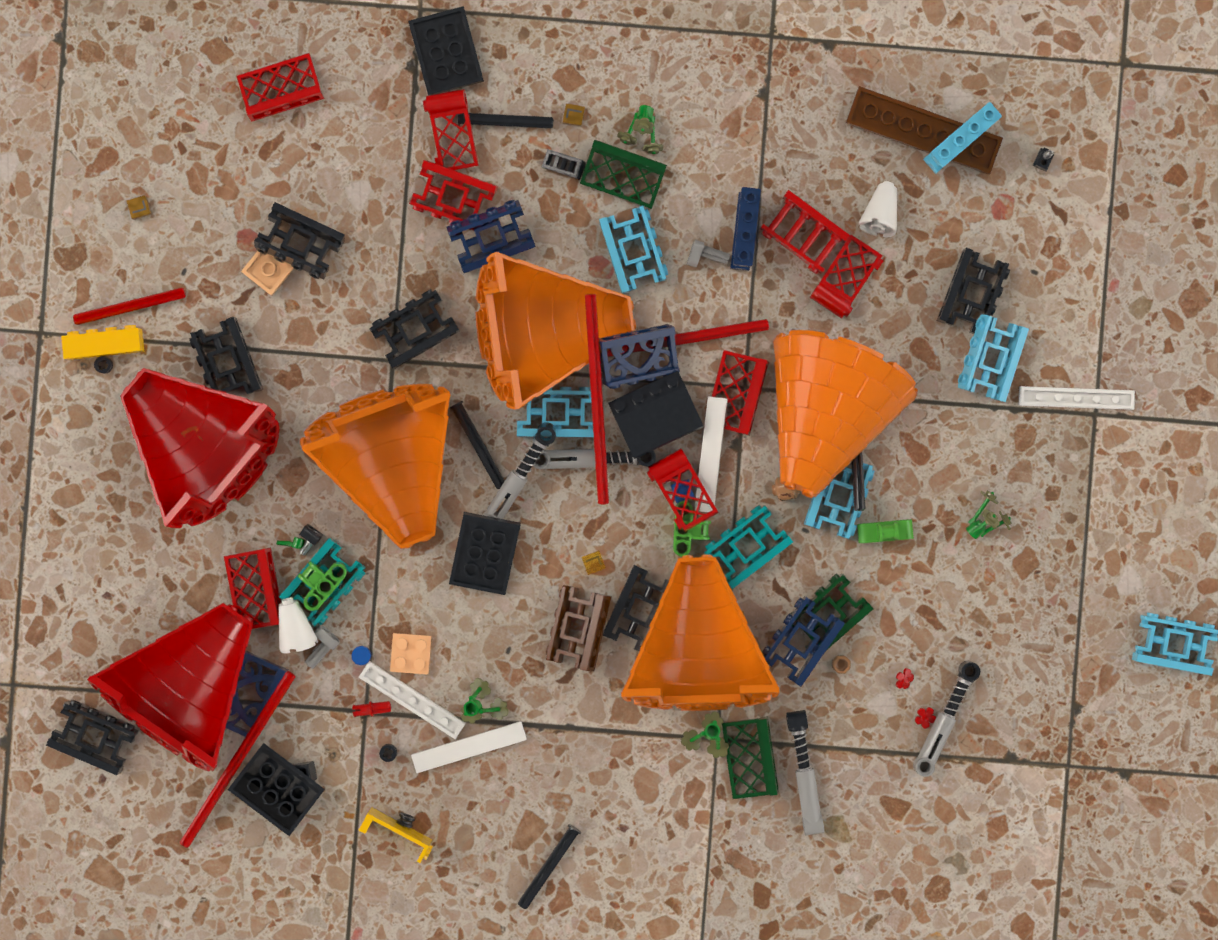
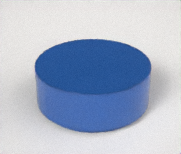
M366 646L356 647L351 655L353 662L357 665L367 664L371 659L369 648Z

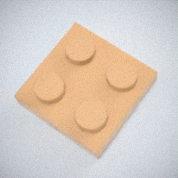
M257 251L241 272L273 296L294 268L285 261L281 263L275 260L274 256L268 253L265 255Z
M393 633L390 672L429 674L432 636Z

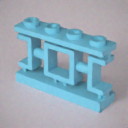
M988 102L923 160L936 174L998 121L1002 115L991 102Z
M643 206L632 209L634 219L616 224L614 215L599 219L622 294L637 289L634 281L636 279L652 275L654 282L658 283L665 281L666 275H668L666 265H662L660 257H663L661 248L655 245L654 239L657 236L654 227L650 228L648 221L651 220L648 209L644 210ZM638 214H641L648 239H645L643 232L633 234L631 225L640 222ZM610 223H612L614 230L624 228L626 238L617 240L619 245L617 249L609 227ZM641 238L646 255L628 261L623 243ZM651 250L658 267L659 276H657L655 269L645 272L642 261L651 259L649 252ZM620 260L624 261L625 267L633 264L636 266L638 274L629 277L630 285L627 284Z
M981 314L976 321V330L970 340V349L964 359L963 371L958 378V388L974 392L976 384L988 387L986 397L1006 402L1029 328L1009 323L1007 331L995 328L997 318ZM988 331L995 333L992 343L985 341ZM1003 335L1010 337L1007 348L999 346ZM988 347L1000 350L995 368L983 365ZM976 367L983 369L980 380L973 378ZM991 372L998 374L995 385L988 383Z
M551 387L542 394L550 395V398H542V408H531V401L528 402L527 421H517V436L534 437L537 429L523 428V425H531V415H542V423L549 422L554 425L556 437L594 438L593 422H585V403H591V387H579V391H571L572 387H560V390H552ZM562 395H589V399H581V408H569L570 399L562 398ZM547 402L565 403V421H546ZM569 416H581V426H588V429H561V426H569ZM544 430L541 432V435L543 437H550L551 432Z
M863 463L866 499L869 490L866 486L868 481H872L875 471L872 470V465ZM846 467L842 470L844 473L841 482L833 479L829 486L812 498L804 524L820 529L822 521H826L839 526L838 536L849 539L850 535L854 536L857 525H854L856 517L859 518L862 511L854 510L853 485L848 484L852 469ZM834 484L851 489L846 507L829 502ZM824 496L823 505L832 507L830 516L827 518L819 515L817 522H815L822 497ZM851 506H853L846 531H844L845 523L836 521L839 510L849 513Z
M1148 612L1146 616H1140L1141 623L1139 626L1148 628L1145 647L1135 645L1136 651L1133 652L1132 660L1212 676L1213 668L1211 666L1214 660L1206 659L1205 653L1208 640L1218 641V630L1214 629L1215 625L1203 623V627L1196 626V622L1184 620V623L1177 622V618L1166 616L1165 619H1160L1158 614ZM1153 621L1173 626L1172 629L1164 627L1163 636L1161 637L1154 635L1156 626L1150 625L1148 622ZM1186 628L1210 632V636L1201 635L1200 644L1192 643L1194 633L1186 632ZM1170 633L1186 635L1182 654L1167 651ZM1153 643L1161 644L1159 654L1167 655V658L1145 655L1143 651L1151 652ZM1190 650L1198 651L1197 661L1204 662V666L1181 662L1180 659H1189Z

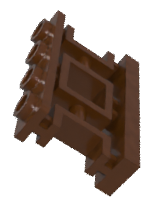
M563 585L559 592V604L554 613L555 621L550 631V643L546 648V660L562 663L564 655L576 658L574 668L583 671H595L612 596L592 592L590 601L577 598L579 588ZM571 601L579 603L576 613L569 612ZM586 605L594 606L592 617L584 615ZM573 617L585 620L581 638L569 635ZM562 638L570 640L568 651L560 649ZM577 642L585 644L583 655L575 653Z

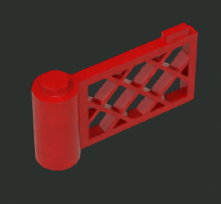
M461 89L426 96V100H423L424 111L430 115L438 157L434 158L435 163L444 166L443 159L448 154L456 159L453 166L447 167L452 170L479 166L465 90ZM464 113L466 121L460 127L453 122V119L457 114ZM443 117L448 121L444 130L436 126L435 118ZM450 124L460 129L455 138L445 133ZM462 131L469 136V142L466 146L457 141ZM443 135L452 140L447 150L440 145V139ZM454 143L463 148L459 157L449 152ZM465 151L472 154L473 163L466 164L460 159Z
M850 235L809 298L841 319L843 316L847 318L853 309L851 307L852 302L874 269L878 270L884 260L881 259L883 255L853 235ZM851 241L858 245L859 252L849 254L848 245ZM871 253L877 258L873 263L865 264L863 254ZM860 255L862 265L852 267L850 257ZM847 258L849 268L839 270L838 260ZM863 268L864 278L855 280L853 270ZM850 271L852 281L842 283L840 272ZM837 273L839 284L832 285L826 281L830 274ZM853 284L854 293L851 297L844 293L843 285Z
M681 448L648 466L649 471L646 473L651 482L656 481L677 517L674 521L679 530L684 529L686 532L719 513ZM690 471L692 474L690 483L681 481L682 474ZM669 481L676 483L674 492L666 491L663 485ZM679 484L689 486L687 495L677 493ZM692 487L701 489L700 499L690 497ZM675 496L685 498L683 508L674 506ZM688 500L698 502L696 511L686 509ZM701 503L709 504L712 511L706 514L700 513ZM685 512L695 515L693 521L687 525L683 521Z

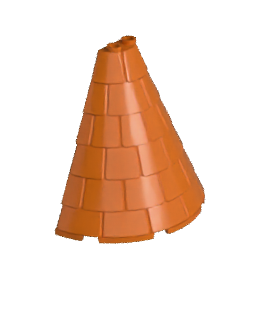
M499 252L490 254L486 258L488 264L481 267L476 289V300L480 304L479 311L476 312V328L482 359H486L488 362L486 374L495 394L500 401H507L506 406L510 409H520L532 399L539 397L551 387L589 363L585 295L596 294L599 338L631 332L636 329V322L633 319L634 304L628 295L605 289L587 281L584 282L566 274H559Z
M791 330L787 336L784 333H780L773 341L778 406L780 483L784 484V487L789 490L796 489L801 491L804 496L813 498L822 492L872 440L915 400L918 389L914 388L916 382L905 369L896 362H885L883 354L865 345L843 337L832 340L823 332Z
M410 384L397 386L393 392H385L383 389L360 396L340 405L338 412H327L319 417L304 431L305 437L300 438L302 451L315 461L317 466L350 496L351 500L400 549L410 548L420 541L426 542L436 534L437 511L443 471L442 460L451 396L450 392L442 386L434 389L432 384Z
M708 554L693 558L691 555L678 558L669 583L659 602L658 609L649 625L650 629L621 692V697L627 702H631V699H634V705L668 710L672 709L673 705L680 709V711L726 710L730 707V704L742 708L768 702L771 700V695L772 697H777L779 695V686L771 674L770 667L748 627V622L726 581L717 558Z

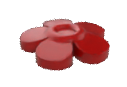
M905 668L903 673L899 672L896 679L898 681L896 682V687L899 689L909 688V682L914 680V675L910 669Z
M931 707L926 708V710L924 708L918 709L917 714L919 716L915 717V723L921 724L924 729L929 728L930 723H934L936 720V716L933 715L934 710Z

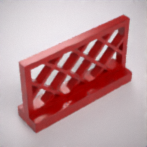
M310 53L236 76L246 107L245 110L251 122L324 99ZM308 60L309 66L306 71L297 68L301 61ZM287 66L291 68L287 77L279 74L282 67ZM295 71L303 74L299 83L291 80ZM269 72L273 74L269 83L261 80L264 73ZM276 77L285 80L281 89L272 85ZM306 77L313 79L315 83L314 86L308 88L302 84ZM251 78L255 81L251 89L243 85L242 80ZM258 83L267 86L262 95L254 91ZM288 83L297 86L294 92L287 93L284 91ZM270 88L278 91L276 98L269 99L266 97ZM252 94L260 97L257 104L249 105L248 100Z
M726 350L723 351L711 397H716L719 393L724 392L728 399L727 404L730 403L735 410V413L725 417V422L728 426L724 425V429L750 436L769 364L768 360ZM727 355L735 357L738 364L730 369L725 364ZM747 361L756 362L754 370L746 373L742 364ZM740 366L745 375L735 381L730 371ZM729 373L733 382L723 387L720 382L721 377ZM747 377L750 386L749 389L742 392L737 383ZM735 384L740 394L730 399L725 390ZM742 396L745 406L737 411L732 401ZM737 414L740 419L739 428L731 427L727 420Z
M271 547L224 556L232 603L238 610L237 612L242 616L244 614L248 615L253 619V624L255 621L259 623L253 625L252 629L279 625V604H281V598L279 597L280 592ZM257 554L258 563L253 567L247 560L251 555ZM236 558L242 562L237 571L231 567L230 559ZM244 565L253 570L248 579L240 574ZM255 572L262 579L259 586L250 581ZM237 576L246 581L241 589L237 588L234 583ZM248 584L256 589L252 597L243 592ZM259 591L265 595V601L262 605L254 600ZM241 595L249 600L245 608L238 604V599ZM251 603L260 608L255 616L247 611ZM262 610L268 613L270 622L264 623L258 619Z

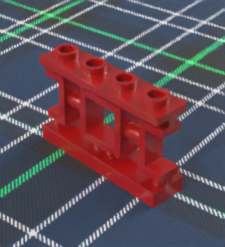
M423 160L419 175L427 177L428 180L423 195L413 193L409 204L413 205L412 209L422 213L424 210L430 211L433 217L442 219V216L449 218L450 223L456 220L462 221L465 219L455 216L454 212L462 214L466 205L474 208L473 214L479 213L483 199L493 201L498 186L428 160ZM430 170L450 177L452 182L444 179L441 188L433 186L432 182L435 175L427 172ZM466 183L489 193L487 195L481 192L478 201L468 198L471 188L463 185ZM447 185L464 191L459 209L442 203ZM428 193L438 195L435 205L442 207V210L417 201L418 199L426 201Z

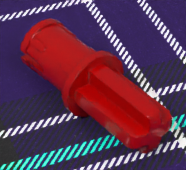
M370 701L369 704L352 706V710H355L353 712L354 717L366 715L373 717L374 714L389 713L392 708L390 701L377 703Z

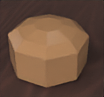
M837 655L832 660V668L838 674H845L851 668V661L845 655Z

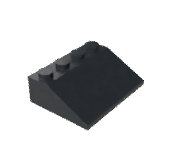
M678 371L608 402L634 459L704 427Z
M265 743L262 744L228 788V791L288 836L293 833L325 790Z

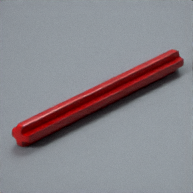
M178 288L73 315V321L76 325L183 299L186 297L184 288Z

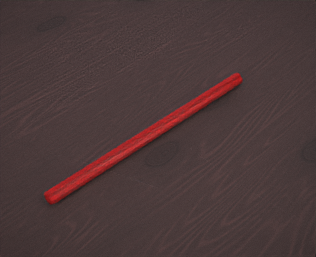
M596 294L585 295L597 497L598 504L605 505L609 504L597 299Z
M767 319L679 333L675 334V343L677 346L769 330V322ZM664 337L662 348L668 347L666 337ZM648 340L646 342V346L648 348H654V346H650L652 344V341ZM637 342L632 353L645 351ZM623 345L622 350L625 352L620 353L621 355L628 351L627 345ZM610 350L607 351L608 357L613 356Z
M287 671L184 834L180 844L185 848H188L294 681L296 676L292 672Z

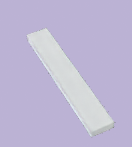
M1019 387V406L1134 410L1135 390Z
M708 396L698 478L715 505L728 399ZM699 488L696 491V498L700 499L702 491ZM695 501L694 511H696L697 506H698V502H697V501ZM701 503L699 511L710 512L712 508L709 504Z
M371 661L367 663L359 676L360 679L454 739L457 738L466 724L457 716Z
M522 721L420 751L411 754L416 773H420L525 741L527 738Z

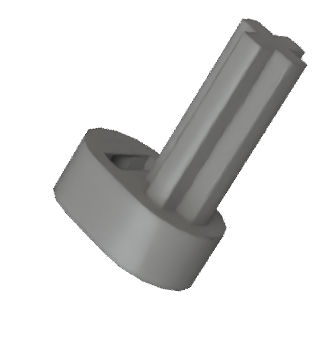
M695 239L689 253L687 265L697 267L701 256L727 265L730 254L705 246L704 242Z
M320 625L314 631L316 637L321 641L320 645L305 660L307 666L312 669L315 668L330 649L334 650L340 644V640L323 625Z

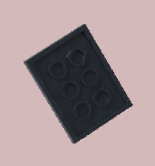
M464 6L408 21L428 96L484 82Z
M464 512L449 585L506 595L521 523Z

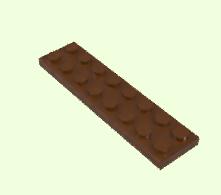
M861 86L857 89L846 120V124L929 154L964 124ZM985 131L951 161L989 175L991 174L1003 137Z

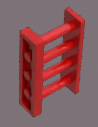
M788 190L782 198L785 200V205L768 227L765 224L761 226V234L769 240L774 239L809 265L807 268L813 273L817 274L819 272L822 274L825 269L821 264L835 245L840 242L844 244L850 235ZM795 207L800 211V217L786 236L782 238L774 231L788 212ZM811 219L816 223L815 229L798 250L790 242L805 221ZM826 230L831 234V239L816 260L813 261L805 254L820 233Z

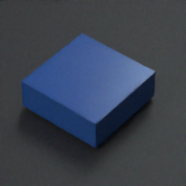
M676 483L670 485L672 492H674ZM679 484L677 493L687 495L689 486ZM692 490L690 493V497H694ZM675 496V501L679 503L685 501V498Z

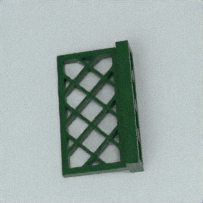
M594 140L580 184L652 209L667 165ZM595 152L602 154L605 163L596 167L592 160ZM606 156H608V157H610V158H613V159H611V160L608 161L607 158H606ZM619 160L624 169L613 173L609 163ZM624 162L630 164V166L625 167ZM607 164L611 175L601 179L597 168ZM636 166L642 175L631 179L627 169ZM642 169L647 170L649 172L643 173ZM595 170L599 181L593 184L586 182L587 173ZM625 170L630 181L619 186L615 175ZM651 172L658 174L657 183L649 186L645 175ZM613 176L617 187L612 190L606 189L603 181ZM643 177L647 188L637 192L633 181ZM631 183L635 193L626 196L620 187ZM656 186L654 192H652L651 188ZM619 189L620 193L614 192V190ZM649 189L652 195L650 204L643 202L639 193ZM637 195V197H638L639 200L634 199V198H631V197Z
M768 716L724 722L722 729L725 743L729 745L726 757L732 798L778 795L779 787ZM756 723L757 732L754 736L744 730L748 724ZM735 726L740 730L735 739L728 735L727 727ZM742 732L751 739L746 747L736 741ZM752 741L760 745V751L757 755H754L747 749ZM734 743L743 749L737 758L730 753V747ZM744 752H747L754 758L748 766L739 760ZM755 760L763 766L759 774L750 768ZM736 762L746 768L740 777L733 772V766ZM747 770L756 776L751 785L742 779ZM758 778L765 783L766 791H757L752 787ZM739 781L748 787L745 793L736 794L735 786Z

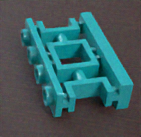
M760 505L756 506L750 511L752 515L748 518L742 517L735 523L737 526L734 529L730 530L728 528L720 534L721 539L717 542L712 540L705 546V555L719 556L730 570L724 575L732 589L793 543L784 530L775 535L765 522L772 515L765 505L762 507ZM763 512L764 515L758 519L764 526L763 529L756 534L751 527L746 528L744 531L742 530L744 526ZM750 533L760 547L745 558L735 546V543ZM770 534L774 541L780 537L783 538L764 554H761L766 549L761 539L766 535ZM731 536L734 537V539L728 542L734 551L727 557H724L720 550L712 554L713 550ZM739 557L744 564L750 560L752 561L751 564L733 578L730 577L736 572L730 564Z
M332 537L324 543L310 561L318 566L333 548L335 550L330 556L335 561L344 563L347 571L350 573L355 568L358 570L342 589L339 587L344 582L343 580L324 602H327L330 597L333 598L332 601L317 618L314 616L318 613V609L312 611L307 617L314 627L318 624L322 625L327 620L328 616L326 614L330 609L334 611L341 603L339 599L342 595L347 596L353 589L351 586L355 580L359 582L366 574L364 572L366 567L358 560L350 567L337 556L343 547ZM307 563V565L301 570L300 574H302V573L304 572V570L309 566L308 563ZM324 564L320 566V568L325 572L329 569ZM334 567L333 574L337 576L342 568ZM298 575L279 596L282 600L290 598L303 583ZM298 593L293 600H299L304 604V597ZM309 597L308 603L312 605L316 597Z

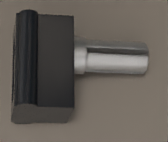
M1040 148L1033 166L1047 172L1055 152L1047 148Z
M309 524L305 525L299 534L307 540L300 550V554L306 555L311 546H315L323 536L322 533Z

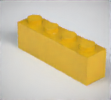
M126 325L121 330H117V327H108L103 332H98V329L86 330L85 334H79V331L67 332L66 336H61L63 358L65 360L145 352L142 329L136 328V325Z

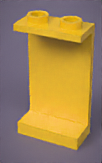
M371 807L359 828L360 832L366 834L371 823L375 821L423 847L417 862L421 863L422 859L427 860L433 848L430 845L431 838L412 828L398 824L397 820Z

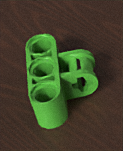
M685 501L677 503L676 507H680ZM688 502L689 510L693 511L692 505ZM687 513L684 515L683 521L686 525L693 521V514ZM705 520L689 529L685 534L678 532V527L674 521V553L681 557L688 555L691 550V539L710 540L708 532L711 521ZM681 542L687 545L684 553H679L676 549L677 545Z
M912 519L857 524L859 543L914 539Z
M310 561L308 563L309 566L302 574L299 573L298 577L311 588L304 598L306 609L310 611L317 610L341 583L347 574V567L344 563L336 562L325 572ZM341 567L343 575H334L333 568ZM324 581L329 582L331 589L328 591L322 590L320 583ZM311 596L316 597L318 604L315 606L310 605L308 598Z

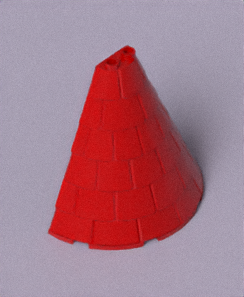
M143 368L136 374V377L124 388L120 395L141 461H144L155 501L159 505L163 524L166 527L179 529L182 528L183 524H189L191 527L196 526L227 510V503L233 499L238 501L257 482L268 466L265 462L267 457L274 454L280 432L279 422L275 420V412L265 403L251 401L244 397L207 388L204 385L188 382L184 379L168 376Z
M222 603L156 639L155 642L111 664L110 667L89 676L87 680L95 690L100 689V696L128 721H136L135 724L140 728L139 730L176 756L181 753L182 758L195 767L213 772L217 767L239 673L242 670L245 650L248 647L253 627V620L245 614L243 616L240 615L233 605Z

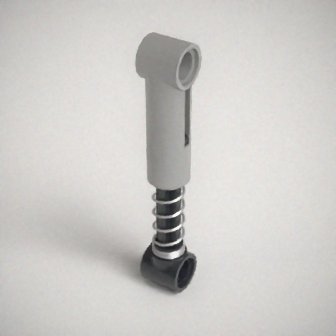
M544 422L538 426L533 444L529 447L527 454L525 453L524 459L520 460L519 466H516L517 470H511L482 515L500 519L505 517L528 481L527 474L531 472L532 466H535V461L540 459V453H543V449H546L555 441L556 429L553 424ZM544 430H549L551 432V436L543 437L541 435V432ZM506 498L505 501L503 502V504L501 505L500 509H499L498 512H497V511H496L497 508L499 507V505L501 504V502L503 501V499Z
M544 450L540 454L546 457V463L540 466L535 462L534 466L536 469L596 468L595 450ZM609 450L606 452L607 464L615 465V463H620L622 465L623 463H628L630 465L632 463L637 464V466H650L655 462L656 454L654 450L651 451V460L643 462L641 456L634 459L630 451L626 452L624 450V452H619L617 450L616 452H611ZM569 457V461H550V458Z
M964 661L959 665V677L957 678L956 686H953L954 691L950 693L951 697L947 700L946 707H943L944 712L938 713L918 757L913 762L914 770L923 777L933 774L935 764L956 722L954 715L959 711L958 707L962 704V698L965 697L966 690H969L968 687L980 676L979 666L972 661ZM968 666H972L974 670L970 676L965 674V669ZM924 761L928 762V768L924 771L920 770V764Z
M806 711L787 712L788 730L792 732L791 735L794 736L792 741L795 742V757H797L798 761L796 763L798 764V769L795 773L802 810L804 834L807 836L824 833L814 768H811L812 765L809 764L808 742L805 738L807 736L806 729H808Z

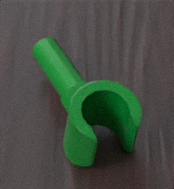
M294 537L293 542L277 540L276 544L301 549L305 540Z

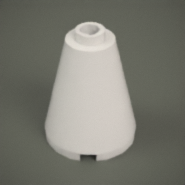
M884 181L877 186L859 221L860 229L865 233L877 236V233H882L883 237H892L896 234L897 188L892 182Z
M292 597L283 599L282 603L279 604L280 652L290 653V649H296V652L315 646V642L318 643V639L298 600H293Z

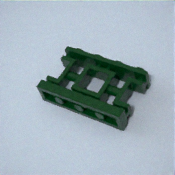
M836 573L828 580L830 583L825 588L821 586L814 592L816 596L811 599L816 603L811 610L812 613H817L829 602L840 614L838 619L841 621L847 616L840 608L848 601L855 609L862 604L857 611L844 621L845 624L828 649L874 609L864 597L859 598L855 602L848 595L844 588L851 582L842 573L840 575ZM842 582L837 589L843 596L836 603L830 596L822 600L828 592ZM808 604L805 605V607L798 615L796 620H798L804 613H806L804 612V610L806 609ZM818 622L815 628L813 629V632L819 627H821V629L826 633L829 627L832 625V623L828 627H825L822 623ZM804 631L812 641L814 637L806 631Z

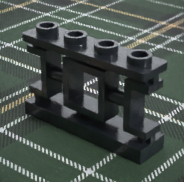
M274 202L271 208L272 211L268 215V220L275 224L268 236L259 232L258 237L254 240V247L262 254L266 255L268 253L274 256V259L281 263L285 261L298 271L304 270L311 277L324 280L326 273L329 271V265L324 263L323 260L329 249L337 253L339 252L340 247L345 242V234ZM282 220L292 224L288 233L279 229ZM294 233L310 240L304 252L288 246ZM275 236L283 239L280 249L271 245ZM317 237L326 240L323 249L314 246ZM310 252L319 256L315 265L306 261Z
M966 247L961 253L936 321L952 326L955 319L959 318L972 323L969 333L974 334L977 319L970 317L973 308L982 311L985 304H987L983 315H994L997 308L995 301L997 298H1000L1003 292L1001 285L1003 280H1007L1010 269H1008L1009 263H1003L1000 260L995 262L993 268L977 262L980 253ZM970 258H972L970 266L979 269L977 277L974 278L967 275L964 282H962ZM1000 268L993 290L990 292L993 284L983 281L986 272L995 275ZM969 282L986 288L980 304L964 299ZM958 293L957 302L966 305L964 312L961 314L953 311L949 318Z
M430 289L421 294V299L417 301L415 299L410 300L405 304V308L400 311L398 308L388 314V318L384 320L380 318L374 321L372 327L369 328L375 339L385 335L393 349L392 352L385 355L392 369H396L460 331L452 317L443 321L435 305L442 302V299L436 290L432 291ZM435 299L428 303L433 311L430 315L423 318L419 310L411 312L427 301ZM418 316L426 332L410 340L402 324ZM401 317V320L395 322L400 331L399 333L390 337L386 329L378 332L379 329ZM438 319L442 327L450 325L429 339L426 338L432 334L428 324ZM405 339L409 347L415 343L417 344L410 350L393 358V356L400 353L395 346V343Z
M230 317L225 321H221L220 325L223 331L206 337L203 329L190 333L192 337L189 338L190 344L193 349L196 348L197 362L200 367L203 366L205 374H203L204 381L207 385H210L211 389L219 390L213 376L214 373L216 379L223 377L228 379L230 386L221 389L223 392L227 393L243 386L248 395L263 390L236 317ZM228 326L230 328L231 334L236 344L237 351L233 344L223 347L222 341L220 339L221 337L230 334L227 328ZM199 337H201L202 343L204 344L210 341L214 342L216 350L207 353L209 361L207 360ZM231 351L236 368L220 373L214 356ZM241 362L244 365L251 387L247 380L239 383L236 381L234 373L243 370Z
M633 565L604 629L603 636L617 641L620 633L637 640L634 650L640 652V644L643 638L634 633L638 624L648 628L659 604L650 599L653 591L656 589L664 593L669 580L665 579L662 587H659L644 580L648 573L647 570ZM638 574H641L639 582L647 585L645 593L642 596L634 592L630 599L628 596ZM636 598L653 605L646 622L629 615ZM625 609L623 617L631 620L628 630L618 627L616 633H612L622 610Z
M76 700L64 702L60 713L68 716V721L63 732L56 729L52 731L46 746L116 776L119 775L126 759L118 756L123 741L134 742L139 730L134 729L135 726L133 724L118 722L114 716L99 714L100 711L95 708L89 707L87 709L82 707V703ZM77 713L89 717L84 720L82 727L73 724ZM89 725L104 731L98 747L82 741ZM112 728L124 732L120 734L117 742L108 738ZM69 731L78 734L74 744L64 741ZM105 746L114 749L110 757L111 760L97 754H101Z

